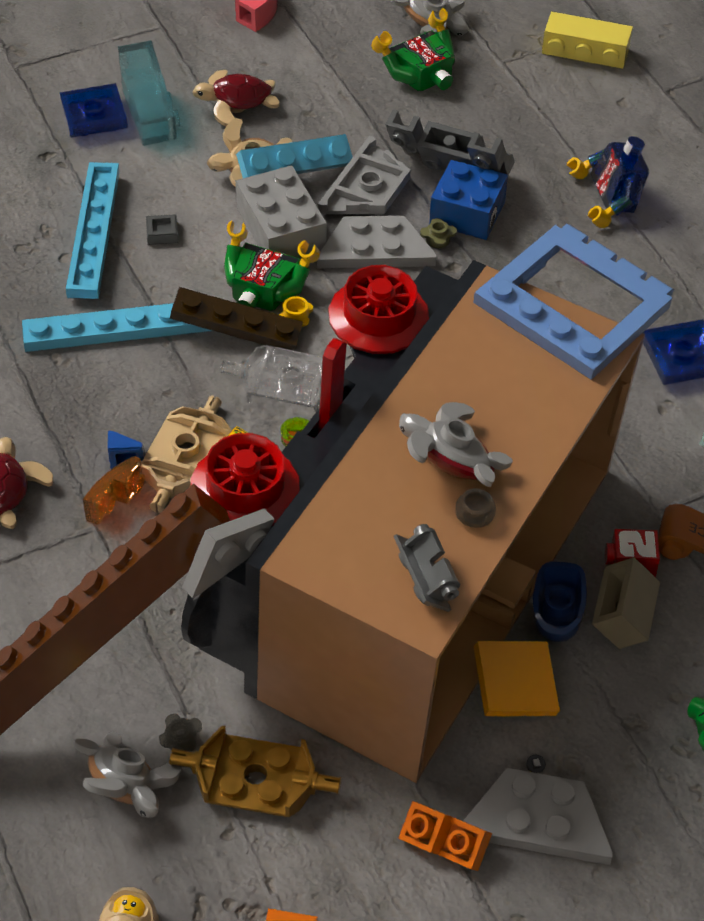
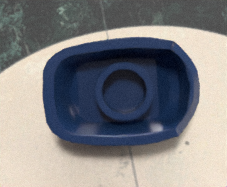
M550 561L539 569L533 593V612L536 627L539 633L547 640L554 642L568 641L575 636L582 623L586 606L587 586L584 570L579 565Z

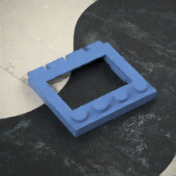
M566 224L562 228L555 225L474 293L473 303L592 380L670 308L674 289L653 276L645 281L647 272L624 258L615 262L618 256L616 253L595 240L586 244L589 237L571 225ZM562 250L643 302L608 334L599 339L520 288L519 285L521 283L525 284L546 266V262Z

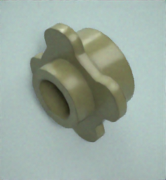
M439 218L432 219L430 225L420 230L421 237L426 238L427 244L433 248L446 247L450 243V237L457 234V229L454 226H448L446 222Z

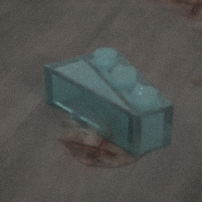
M152 40L118 46L122 92L143 146L177 139L176 127L180 126L179 114L177 109L173 110L172 97L166 89Z

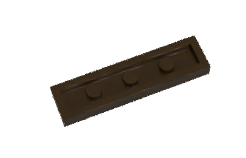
M182 287L178 289L170 314V319L290 353H295L303 322Z

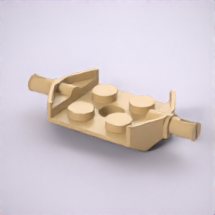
M209 396L204 408L194 409L182 406L168 414L140 464L141 477L157 491L156 496L150 503L152 511L156 512L158 509V513H161L169 499L186 491L191 486L190 478L198 462L208 455L214 444L231 433L232 429L224 418L215 415L222 404L220 398L215 397L214 399V396ZM185 442L194 444L193 447L188 449L178 447V445H182Z

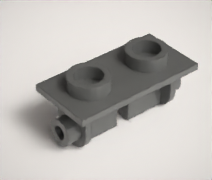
M421 524L413 530L414 535L409 539L398 534L394 535L393 537L400 550L399 559L403 566L409 570L415 584L413 589L417 598L426 606H433L447 612L451 611L452 609L448 601L455 599L459 595L460 582L448 559L442 558L436 564L434 563L445 553L435 529L429 528L427 524Z

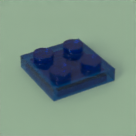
M116 83L59 92L71 138L128 128L127 117Z
M703 319L646 329L643 332L645 334L643 344L663 385L704 378Z

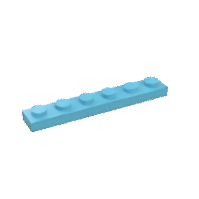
M89 162L66 284L67 298L99 299L120 174L119 163Z
M174 303L22 320L25 352L212 330L170 319Z

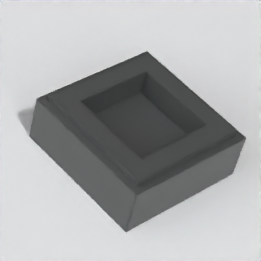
M176 214L146 216L148 245L178 243Z

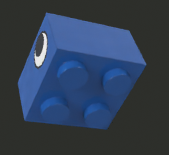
M450 160L431 196L429 225L432 219L439 218L446 222L448 226H454L458 233L487 240L506 201L508 175Z

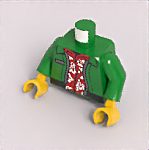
M441 8L439 11L441 20L435 17L434 11L431 12L428 18L429 25L435 28L437 33L431 30L391 48L388 47L392 43V37L387 31L382 32L380 39L378 36L373 39L372 49L377 53L383 54L382 60L395 81L408 84L417 91H424L435 85L441 90H446L452 85V66L455 64V55L449 30H445L444 23L448 18L446 9Z
M230 221L228 223L227 232L231 237V245H227L224 271L227 284L232 287L233 298L237 301L236 303L272 311L287 298L298 296L302 292L311 270L308 268L309 264L316 262L320 257V251L316 245L313 246L311 253L306 254L309 244L306 240L300 242L297 250L302 257L301 261L300 258L245 243L243 247H240V242L247 237L248 230L243 222L241 232L234 234V222Z

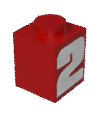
M614 529L612 543H606L605 564L612 565L634 557L656 578L660 561L658 531Z

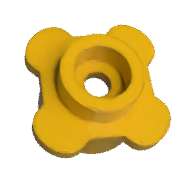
M292 296L282 303L283 312L279 315L302 321V327L309 324L310 319L308 316L309 313L313 312V305L307 302L306 299Z

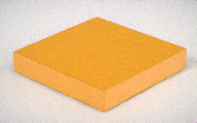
M477 641L474 645V653L485 716H556L560 712L548 642Z

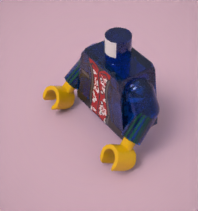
M631 136L626 143L611 142L603 150L588 156V160L584 162L576 157L571 158L567 162V166L573 170L569 174L580 180L588 175L590 168H593L590 174L606 210L600 206H594L588 212V217L599 228L608 227L612 220L611 216L614 214L618 216L622 212L634 213L649 175V168L641 154L645 143L638 137Z

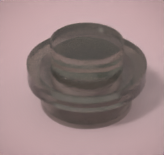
M478 488L469 489L458 498L455 514L459 521L469 527H484L494 520L496 505L492 496L485 490Z

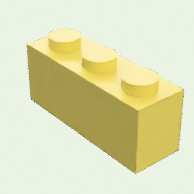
M551 11L544 31L542 54L623 69L630 48L633 26Z

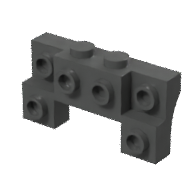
M392 110L385 124L391 141L408 152H419L422 163L433 170H446L450 160L477 166L481 169L494 170L509 176L515 163L513 154L506 152L503 139L498 137L491 149L486 148L483 135H480V133H472L428 121L423 130L420 117L414 116L410 125L407 126L402 123L397 110Z

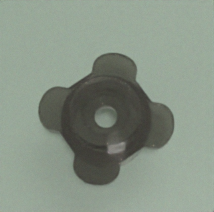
M178 714L167 716L165 719V732L159 736L161 746L170 750L175 748L193 751L196 748V735L202 730L201 721L198 718L190 720L180 718ZM178 731H184V734H177Z

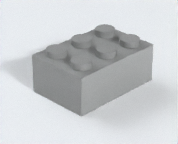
M292 165L235 180L237 209L259 247L300 258L301 256L297 248L300 242L306 240L309 244L306 254L311 253L314 245L321 251L327 242V223Z

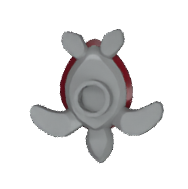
M445 403L437 412L436 422L433 423L416 414L403 413L400 416L399 427L401 432L409 437L407 439V446L410 455L422 464L428 459L436 468L447 474L464 479L479 480L483 485L491 487L495 479V469L501 471L508 469L513 462L512 458L504 453L488 452L484 444L475 436L472 427L464 422L471 419L475 413L472 407L464 403Z

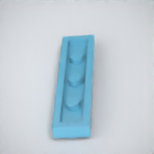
M346 134L240 150L236 154L243 178L291 165L297 174L345 167L353 158Z

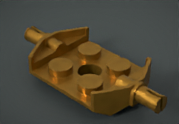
M221 726L200 747L199 751L190 752L172 748V753L170 754V765L192 768V774L197 775L204 803L291 817L300 811L310 795H315L316 790L339 794L341 777L322 775L315 771L306 740L301 739V747L228 735L226 734V726ZM252 772H261L266 776V779L262 783L251 784L245 780V777Z

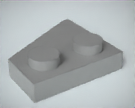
M261 509L205 530L182 588L194 598L247 560L270 531L274 518L265 509Z

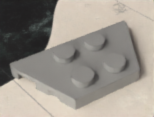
M369 136L319 201L318 209L321 214L384 215L410 180L411 169L403 162L396 160L395 155L388 149L382 151L376 145L377 140Z
M348 216L342 218L321 249L320 257L317 260V269L364 268L370 265H387L391 267L436 266V254L405 216Z
M506 768L463 820L491 832L492 836L489 843L605 865L611 864L613 852L584 781Z

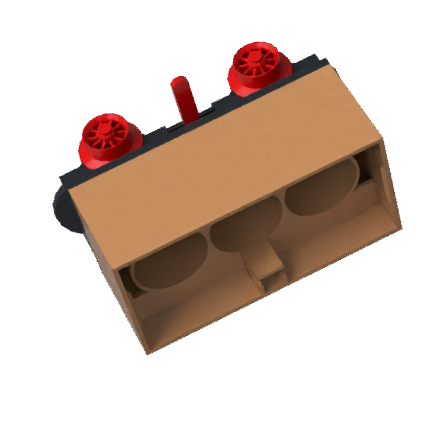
M475 260L471 262L459 280L428 266L424 267L414 281L402 270L387 265H370L355 271L349 276L345 286L334 294L328 307L329 324L339 339L333 338L323 354L320 408L301 432L298 431L282 452L278 445L267 437L254 433H235L224 437L211 447L206 457L198 462L190 478L191 485L194 483L227 510L230 521L265 509L274 518V522L268 534L247 560L198 596L192 598L188 594L182 613L181 632L183 640L244 672V693L415 783L419 780L479 682L474 645L477 641H504L534 593L539 569L545 563L554 561L609 472L645 336L642 333L591 380L473 303L474 293L500 272ZM521 283L519 285L520 288L599 339H602L619 324L528 283ZM348 344L354 359L345 370L346 347ZM445 403H464L475 410L473 417L464 422L472 427L475 436L484 444L488 452L504 453L512 458L513 462L508 469L502 471L495 469V479L491 487L483 485L479 480L464 479L447 474L436 468L428 459L422 464L410 455L407 446V439L409 437L405 436L399 427L400 416L403 413L416 414L433 423L436 422L437 412ZM421 524H427L429 528L435 529L445 553L434 563L436 564L442 558L448 559L460 582L459 595L455 599L448 601L452 609L451 611L447 612L433 606H426L417 598L413 589L415 584L409 570L403 566L399 559L400 550L393 537L394 535L398 534L409 539L414 535L413 530Z

